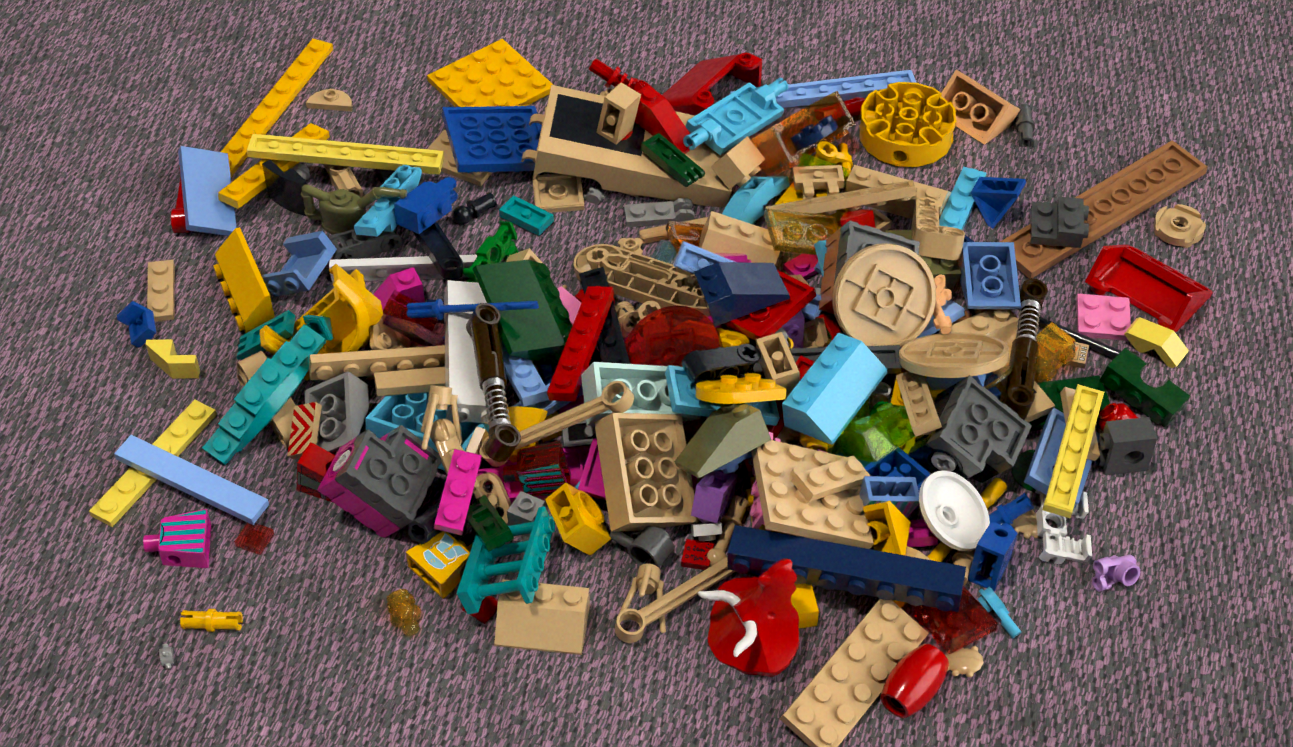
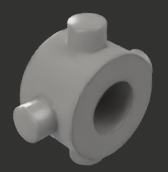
M590 188L588 194H584V199L594 204H599L601 199L605 198L604 194L596 188Z
M166 643L162 645L163 648L159 649L161 665L165 666V669H171V664H174V654L172 647H169Z

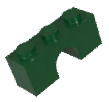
M1124 348L1107 365L1099 381L1125 399L1131 406L1137 408L1147 417H1150L1152 422L1166 427L1180 413L1191 396L1170 380L1161 387L1147 385L1140 376L1147 363L1127 348Z

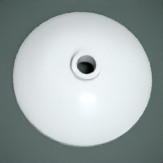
M950 471L934 472L923 481L919 491V504L923 519L930 531L941 542L956 550L970 551L976 549L979 540L990 524L986 505L978 491L965 478Z

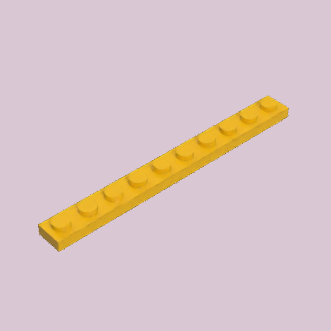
M313 38L221 152L228 153L231 177L248 157L247 148L252 135H266L332 52L333 44Z

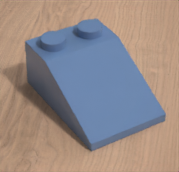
M964 242L961 258L958 259V265L962 273L960 283L967 309H1020L1021 302L1014 242Z

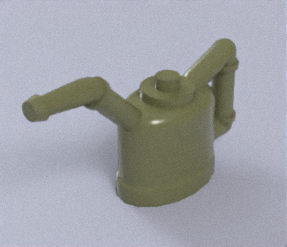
M309 184L303 185L301 189L305 215L309 219L320 220L322 228L332 235L353 230L354 225L366 213V207L375 200L382 197H407V190L387 187H374L362 198L345 189L325 192ZM313 197L319 199L320 210L315 208Z

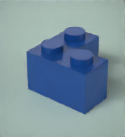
M896 444L864 467L870 476L915 477L918 491H920L923 481L931 475ZM920 504L912 512L919 508Z

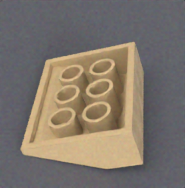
M611 413L594 422L611 532L640 531L646 526L664 528L699 522L697 517L691 516L695 496L692 476L690 473L677 467L674 462L686 447L681 414Z

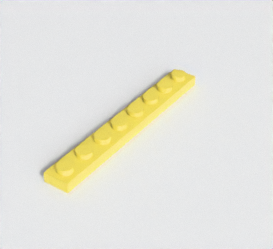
M253 134L247 148L248 157L394 171L399 166L409 165L410 167L421 168L422 173L439 175L444 161V151L261 134Z

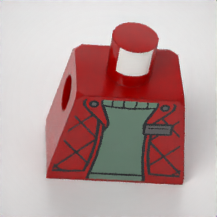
M310 442L297 462L296 491L332 502V499L326 495L324 496L317 489L335 455Z

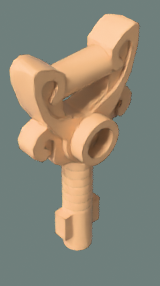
M940 274L934 278L936 303L933 312L935 318L933 319V324L936 329H940L942 334H948L951 331L952 321L949 316H945L941 306L946 304V300H951L952 292L950 289H946L945 275Z

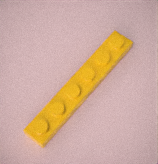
M310 123L292 137L327 140L330 136L328 130ZM270 159L260 160L219 191V201L239 209L264 190L267 186L262 163ZM271 159L283 172L299 163Z

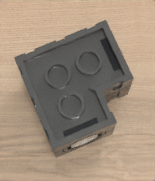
M969 375L937 394L934 405L942 427L936 429L931 434L917 436L914 446L911 447L908 453L911 458L932 474L937 471H950L965 479L973 476V479L983 483L1014 466L1032 425L1026 420L1021 419L1016 412L1005 403L1000 402L995 395L984 386L979 385Z

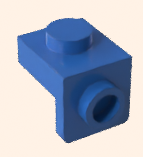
M132 301L117 314V320L129 326L132 345L141 347L146 343V340H151L156 334L154 314L148 308Z

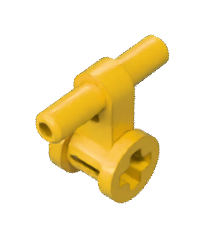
M821 141L816 147V154L811 156L809 160V166L842 165L844 181H846L852 171L853 162L851 155L848 153L846 143H840L837 151V148L832 143Z

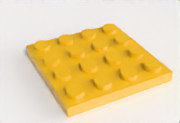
M503 39L427 75V81L454 107L527 106L549 95L551 85H553Z

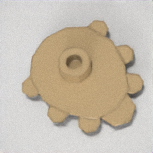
M1033 510L1013 520L1011 526L1017 533L1022 532L1026 539H1029L1031 535L1034 538L1041 537L1037 535L1036 513Z
M959 645L955 651L951 649L946 650L948 655L945 656L949 661L947 671L951 670L953 676L966 674L967 677H972L984 663L983 656L978 652V647L972 646L971 649H964L963 646Z

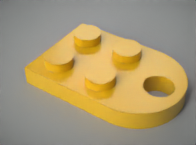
M747 373L744 378L722 375L720 380H708L697 383L695 397L702 401L719 404L786 399V388L777 385L775 380L762 379L761 375L756 373Z

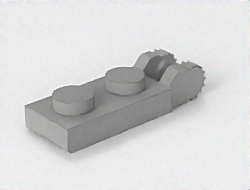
M678 198L674 202L624 205L626 226L663 225L693 220L695 218L694 211L691 210L693 209V203L691 199Z

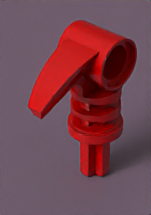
M596 58L589 67L591 72L607 81L604 85L607 88H610L611 85L615 88L620 83H623L637 92L649 85L647 82L631 77L630 80L627 79L628 74L625 72L623 75L620 74L621 68L617 66L615 69H612Z

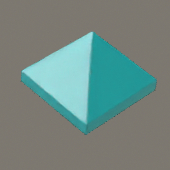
M303 316L308 327L326 340L331 341L333 339L329 317Z

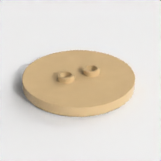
M889 243L868 246L855 253L841 268L833 289L832 302L834 314L843 332L849 337L862 341L866 346L900 345L901 348L906 343L916 339L931 320L936 303V286L932 272L918 254L906 247Z
M955 332L928 335L906 343L899 351V362L905 370L914 374L937 378H962L969 375H983L1004 367L1009 361V347L1005 342L996 337L977 333Z

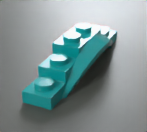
M303 324L290 342L285 341L271 359L267 358L237 394L234 398L235 403L218 423L219 428L202 447L203 451L225 466L237 452L241 451L263 430L289 400L309 371L310 355L317 354L326 343V339Z

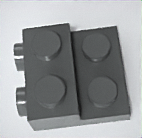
M1058 196L1057 204L1032 201L1030 211V244L1081 248L1083 238H1088L1089 223H1084L1088 219L1089 206L1084 205V199Z

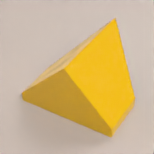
M890 501L863 506L864 516L869 520L867 526H870L872 533L873 550L905 555L911 522Z

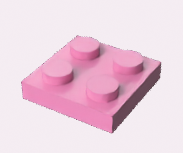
M1077 294L1078 333L1090 338L1129 341L1124 335L1131 326L1129 298Z

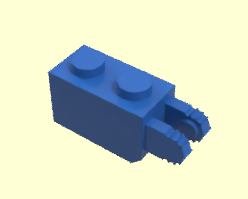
M445 177L438 183L432 181L423 182L409 192L406 198L399 199L394 203L396 224L417 234L426 230L452 210L451 205L458 198L457 193L453 190L457 185L456 180L451 177Z

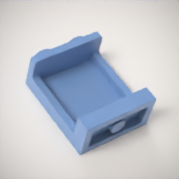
M323 231L288 237L283 245L289 251L291 257L280 272L262 275L268 292L275 296L310 290L337 250Z

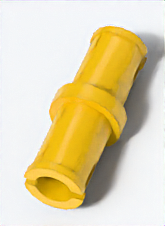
M209 608L207 611L183 610L181 615L185 616V618L180 617L182 629H206L207 632H215V629L240 631L242 625L238 623H243L242 612H217L214 608Z

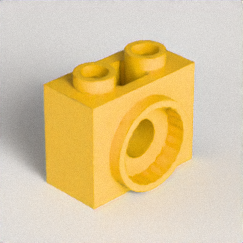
M564 483L545 499L564 542L588 555H592L611 540L604 524V515L592 497L584 491Z

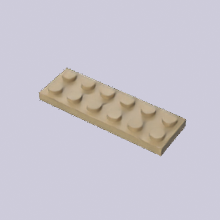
M879 599L779 719L810 747H838L880 695L892 669L905 655L917 648L929 633L895 602Z

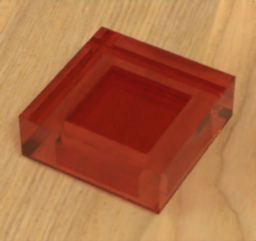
M247 522L234 541L235 546L261 555L273 537L274 531L269 527L257 523L252 525Z

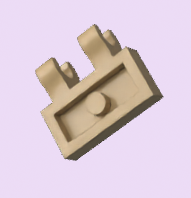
M842 165L793 167L795 190H802L803 200L813 198L815 189H827V195L838 194L840 188H844Z

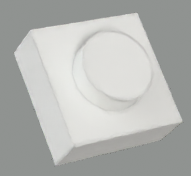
M721 522L691 524L692 536H698L699 541L716 540L715 535L722 534Z

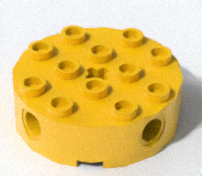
M915 82L888 84L886 89L874 90L868 94L861 106L860 141L866 151L878 160L898 167H919L934 163L948 153L953 143V131L956 126L955 107L951 102L942 98V93L933 87Z

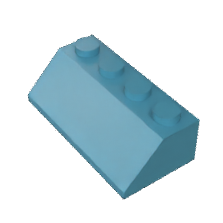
M837 333L782 403L784 426L833 445L885 377L887 368L862 341Z

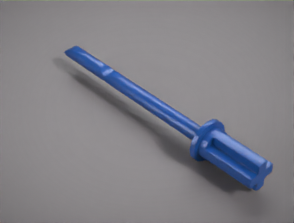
M437 299L436 302L408 303L407 317H410V319L434 317L442 320L444 313L474 312L478 304L444 305L441 299ZM538 301L488 303L495 306L499 311L539 308Z

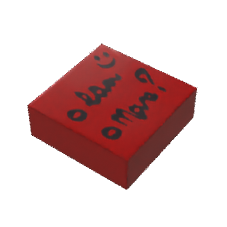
M686 539L681 567L699 570L708 569L710 567V560L707 557V553L710 549L714 548V543Z

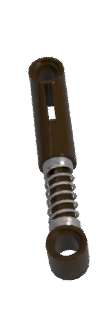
M1033 278L1025 280L1019 292L1021 308L1018 309L1016 339L1012 342L1003 402L1023 420L1027 418L1034 401L1033 387L1039 346L1036 342L1040 311L1048 292L1045 283Z
M480 303L469 318L466 330L472 337L479 386L484 391L487 418L489 420V439L485 444V452L492 460L505 462L510 458L521 441V435L517 428L511 425L509 421L510 416L507 415L509 410L506 409L508 404L506 403L507 398L504 391L507 380L497 326L501 315L495 306L488 303Z

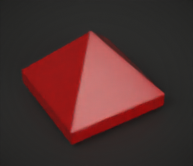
M486 596L481 602L479 612L469 615L485 624L497 611L498 599L493 596Z

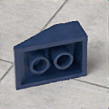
M718 262L694 271L701 295L715 327L790 299L789 293L774 263Z

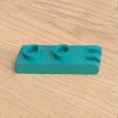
M287 310L240 336L237 360H243L255 353L266 350L261 347L259 331L265 325L286 340L289 339L294 333L296 315Z

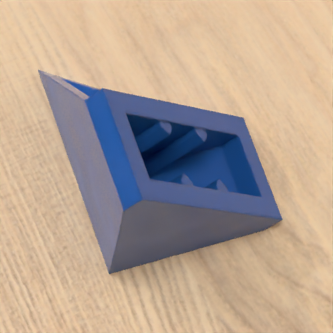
M979 177L971 194L989 227L993 229L1016 201L1026 184L1025 179Z

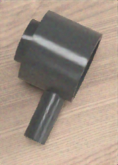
M646 526L635 539L620 531L611 532L610 534L611 540L628 548L630 558L639 566L651 556L653 560L649 564L660 568L674 551V544L670 535L659 527Z

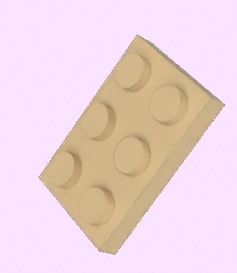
M443 130L428 147V150L444 151L441 172L478 186H482L492 174L491 172H458L446 130Z

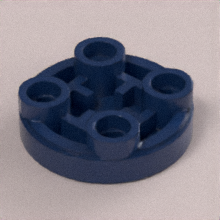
M832 115L821 119L816 125L810 124L800 130L801 132L795 134L790 139L794 148L801 150L838 129V125Z

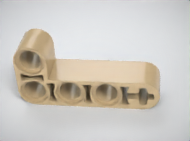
M928 197L917 198L912 219V239L920 242L919 255L947 260L960 259L965 232L958 228L939 226L938 201Z
M262 351L236 363L237 378L241 386L247 384L267 359ZM291 397L269 422L286 449L289 447L294 406H296Z

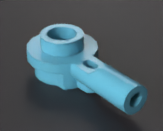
M989 586L985 590L980 589L981 597L977 600L988 613L993 610L1001 619V625L1012 639L1018 636L1021 630L1008 615L1009 611L992 588Z

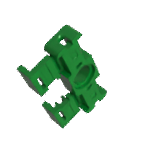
M499 221L501 226L493 237L488 236L476 251L477 258L471 267L463 269L465 277L469 278L467 282L478 283L472 269L476 265L500 263L502 259L506 262L509 255L518 253L516 245L512 241L517 240V233L512 222Z

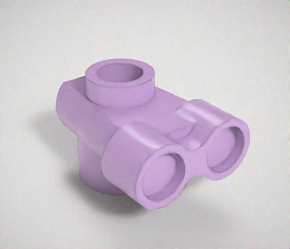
M1113 555L1110 558L1104 557L1095 560L1093 563L1095 576L1092 578V585L1098 592L1111 588L1112 584L1121 582L1125 586L1133 585L1140 576V568L1136 565V559L1132 555L1121 557Z

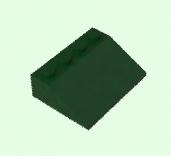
M531 260L484 264L473 267L472 269L487 303L538 301V309L499 311L501 317L497 326L508 354L557 366L572 329V324L569 320V313L559 297L560 293L550 277L549 268L543 263Z

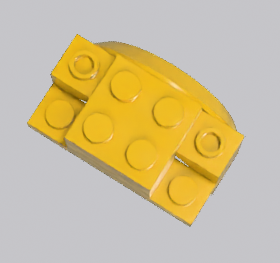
M335 264L329 269V272L334 276V288L295 321L293 335L286 340L265 325L259 330L261 347L275 355L285 341L290 342L303 324L306 325L303 316L314 315L329 317L333 333V339L331 341L326 340V343L317 354L358 351L359 348L365 347L370 340L369 327L376 325L383 316L381 301L366 289L362 273L355 269L351 274H348ZM309 371L307 372L306 376L304 377L305 380L310 379V377H309Z

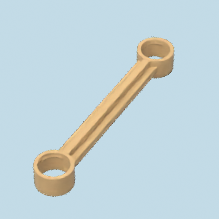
M613 381L603 389L600 397L520 431L521 441L515 450L609 409L613 413H624L632 406L634 394L622 381ZM624 392L618 401L612 403L613 398L618 393ZM488 436L480 446V455L491 466H502L507 461H494L485 452V444L489 439Z
M727 557L642 609H625L621 611L617 616L615 624L616 636L626 643H634L640 640L647 625L698 595L699 591H705L734 573L735 571L728 570ZM627 619L634 620L639 624L640 629L636 632H628L621 627L620 623Z

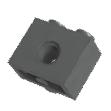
M1150 417L1106 421L1104 431L1100 434V456L1096 460V465L1098 467L1102 466L1104 475L1148 471L1158 439Z

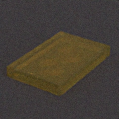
M766 208L763 214L775 251L817 255L814 244L818 241L827 240V238L839 230L835 216Z

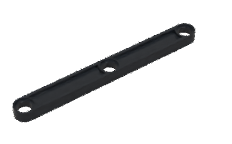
M373 169L382 184L395 172L394 170ZM437 221L420 234L413 232L444 279L457 280L463 276V261ZM449 267H457L456 269H447Z

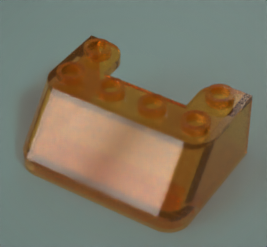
M835 91L788 116L750 140L765 158L759 165L761 170L767 174L773 173L776 176L801 163L800 161L803 160L802 156L804 153L806 156L815 153L819 142L827 141L832 143L835 141V138L838 140L849 134L847 129L854 126L855 122L838 91ZM832 115L838 125L837 130L801 150L794 148L790 139L792 136L801 132L800 130L810 124L816 125L821 119Z

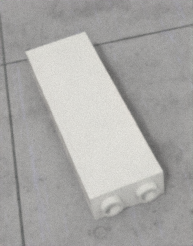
M447 280L444 305L487 303L479 283ZM473 312L444 313L446 387L452 388V395H458L457 409L459 422L488 424L484 391L479 386L473 341L466 330V324ZM499 333L500 344H501V350H502V337H501V335H500V333ZM448 405L446 410V419L449 421H453L451 405Z

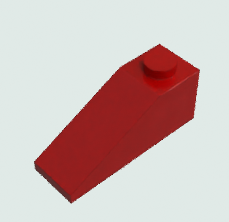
M649 85L637 91L641 94L635 122L652 136L660 133L684 154L689 152L690 146L686 147L684 145L683 138L689 135L690 132L668 100Z

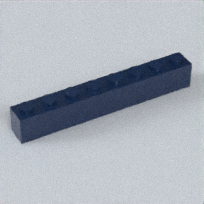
M734 526L727 552L728 570L741 574L761 575L775 562L787 558L791 559L792 569L797 575L796 584L815 585L827 590L836 589L847 591L854 595L863 594L878 597L882 600H896L914 606L923 605L934 607L941 611L959 612L966 566L744 526Z

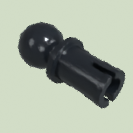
M488 192L474 201L469 200L467 201V207L463 205L457 206L453 210V220L460 225L467 224L471 220L472 215L478 218L481 213L497 205L496 199L491 192Z

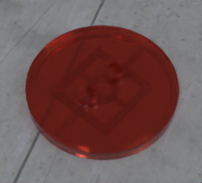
M679 305L663 307L648 314L637 323L625 341L630 364L655 366L673 365L683 367L681 364L682 360L688 353L695 350L702 351L723 347L719 331L706 315L694 308Z

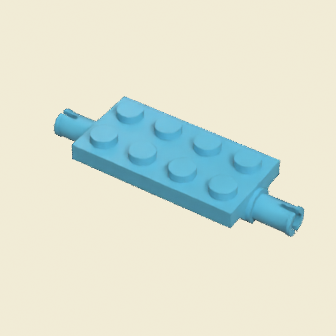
M778 78L769 85L765 84L757 88L750 82L687 120L685 127L691 133L683 138L684 145L686 147L690 146L689 149L694 150L700 144L705 143L721 156L747 136L749 138L783 115L784 108L777 104L776 97L788 90V83L785 80L783 81V78Z

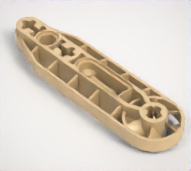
M596 244L586 247L578 252L574 258L575 275L579 281H581L579 273L604 267L609 287H613L614 294L640 303L655 301L662 310L683 317L707 318L710 316L695 274L674 267L672 264L608 244Z

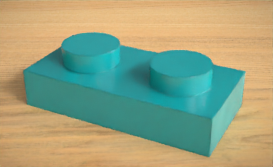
M514 195L499 209V217L538 236L554 222L553 214Z

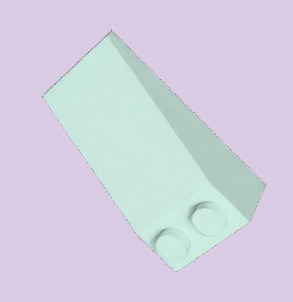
M593 362L581 375L584 403L600 397L603 389L609 383L622 381L634 394L632 406L624 413L681 414L682 421H695L701 418V416L672 412L665 375L668 366ZM624 392L618 393L613 398L612 403L618 401ZM609 409L586 419L587 426H595L594 422L613 412Z

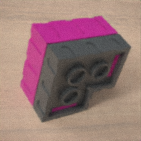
M402 425L380 439L368 429L339 448L317 491L324 496H328L336 505L354 515V518L368 528L373 529L377 535L385 538L415 519L416 511L420 508L427 494L426 491L431 486L437 473V468L442 462L439 453L429 445L426 450H422L423 441Z

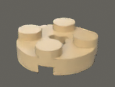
M1175 204L1174 208L1167 209V206L1162 207L1155 216L1153 226L1155 235L1164 242L1188 248L1201 240L1206 224L1205 221L1203 223L1201 220V214L1194 208Z

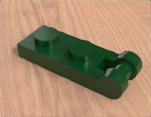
M485 495L477 498L478 502L469 506L466 522L471 526L488 552L503 546L514 538L508 525Z

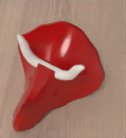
M784 558L775 562L759 577L735 578L724 582L718 587V590L698 592L701 598L715 601L710 614V628L707 640L712 653L721 663L733 667L744 674L768 677L779 675L790 665L800 644L799 616L791 603V596L796 590L794 583L797 580V575L792 569L791 559Z

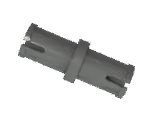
M1024 103L1021 104V107L1017 106L1021 110L1018 113L1016 130L1019 134V146L1029 147V141L1031 146L1034 144L1033 131L1035 123L1032 120L1031 105Z

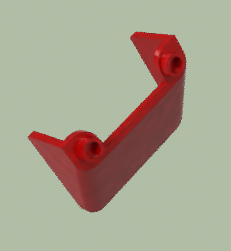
M742 53L702 60L662 95L668 100L674 111L696 116L714 104V98L708 90L727 73L747 83L750 82L755 87H760L762 59L750 53Z
M1127 244L1103 246L1085 280V283L1092 286L1091 290L1099 295L1104 296L1106 292H1111L1118 297L1129 298V302L1132 305L1157 318L1158 325L1171 329L1174 332H1177L1213 293L1206 286Z

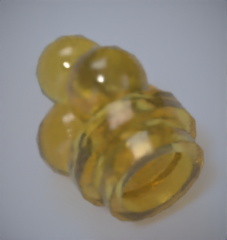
M399 589L390 593L387 596L388 603L386 604L387 610L390 613V623L395 627H401L402 632L407 636L416 635L419 630L417 620L421 617V609L415 604L414 596L409 594L407 589Z

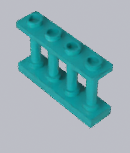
M545 506L538 508L535 521L508 526L513 536L530 534L527 541L504 544L488 552L478 536H475L456 593L467 614L478 613L481 602L486 596L519 591L526 604L533 602L535 592L538 590L541 571L544 570L545 557L550 549L552 533L555 532L554 518L549 516ZM525 553L523 560L494 564L497 557ZM519 572L517 580L488 584V580L492 576Z

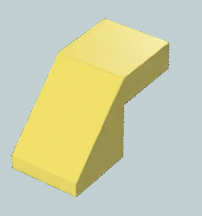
M1141 317L1136 318L1124 333L1138 352L1144 353L1154 349L1170 368L1177 367L1189 351L1173 330Z
M173 339L146 340L150 359L172 379L199 378L200 368L196 355H177Z

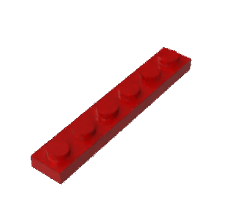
M587 287L547 391L550 401H576L582 384L581 375L589 366L615 295L613 287Z

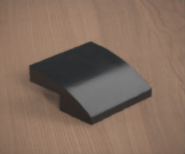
M271 159L262 163L269 198L293 213L306 216L304 200L301 196L302 186L307 184L306 180L293 168L283 172Z

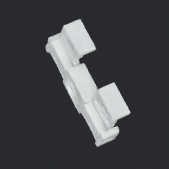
M1036 490L1035 493L1040 494L1041 507L1036 512L1037 535L1043 537L1044 548L1039 556L1040 560L1048 562L1052 559L1054 564H1062L1065 559L1076 562H1088L1092 557L1091 535H1086L1083 540L1074 541V538L1070 540V537L1066 536V517L1042 510L1046 494ZM1082 492L1079 503L1072 512V515H1076V518L1084 519L1089 513L1087 492ZM1046 519L1053 520L1058 528L1048 525Z

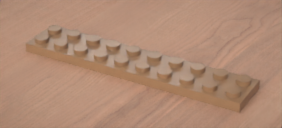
M1172 140L1075 197L1084 199V205L1089 206L1088 219L1084 221V223H1089L1088 238H1083L1081 248L1030 244V224L1000 242H1014L1017 269L1029 279L1034 278L1206 174L1208 166Z

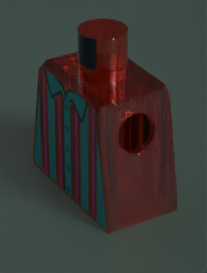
M560 441L520 449L517 453V465L503 467L505 483L520 482L523 492L532 496H550L564 483L571 485V472Z

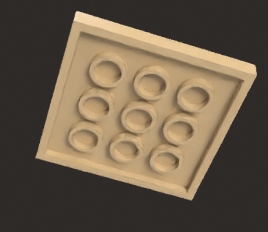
M770 440L751 450L765 529L870 549L874 542L870 526H867L869 520L864 516V505L859 494L860 485L808 502L792 482L797 473L847 457Z

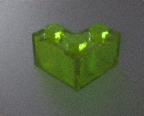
M886 403L876 409L877 412L871 416L860 417L855 415L837 439L844 456L850 457L854 455L857 460L877 462L915 437L905 406Z

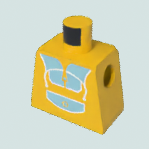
M443 531L422 545L418 544L406 551L408 567L444 599L460 583L475 538L467 533L457 541L448 532Z

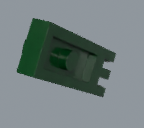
M660 133L642 142L640 150L684 187L690 186L705 176V171Z

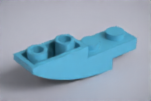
M409 165L399 166L380 187L405 189L408 194L418 187L422 170L419 167H410ZM382 197L378 199L354 225L356 235L378 237L382 231L393 232L398 225L396 224L394 203L401 198Z
M752 176L732 196L722 214L754 224L757 219L764 215L763 206L790 186L788 177Z

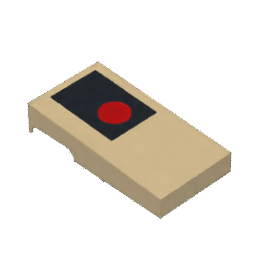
M551 85L544 115L533 114L530 118L529 126L532 123L542 125L537 151H524L521 160L523 162L525 159H531L535 162L533 179H536L539 173L552 172L591 178L598 181L604 190L617 191L634 197H654L672 201L678 198L691 199L693 204L712 207H726L732 188L728 189L711 168L727 152L720 156L705 143L687 152L685 155L705 171V176L690 186L684 187L640 150L642 142L653 136L636 122H634L632 131L617 145L596 133L605 96ZM676 112L685 126L687 120L695 116Z

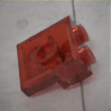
M394 290L384 307L383 313L387 314V317L394 323L401 324L403 322L411 326L410 330L421 336L427 334L430 336L438 319L434 317L410 319V317H407V304L420 302Z
M964 586L959 612L941 611L937 608L923 605L915 606L914 611L919 624L924 625L933 635L935 642L938 645H942L949 654L996 631L998 625L997 621Z

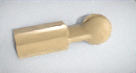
M438 419L432 424L430 439L435 444L443 467L448 475L454 449L464 450L457 437L455 425L447 419ZM477 479L475 482L473 494L480 489V485Z

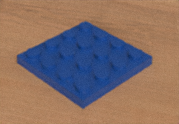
M442 107V118L457 171L465 173L534 171L535 162L533 160L525 159L523 162L521 160L524 151H537L542 125L532 123L529 126L531 116L538 114L536 107Z

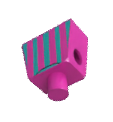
M207 509L164 517L160 524V534L144 535V551H159L163 565L208 568L211 521Z

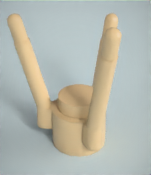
M430 386L428 403L421 427V432L424 433L422 450H426L428 446L435 410H447L448 405H451L453 424L455 425L460 444H462L457 409L458 395H452L451 387Z
M642 564L639 567L637 577L633 578L632 586L620 612L629 608L637 589L639 590L640 597H643L645 594H652L654 591H657V599L663 596L664 582L660 580L661 570L659 567L653 564ZM665 615L659 618L661 633L666 632Z

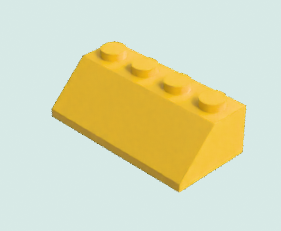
M240 227L235 228L215 253L217 264L213 265L217 279H223L220 285L224 296H230L227 301L231 313L237 312L238 316H235V321L239 331L244 330L247 333L275 318L270 294Z

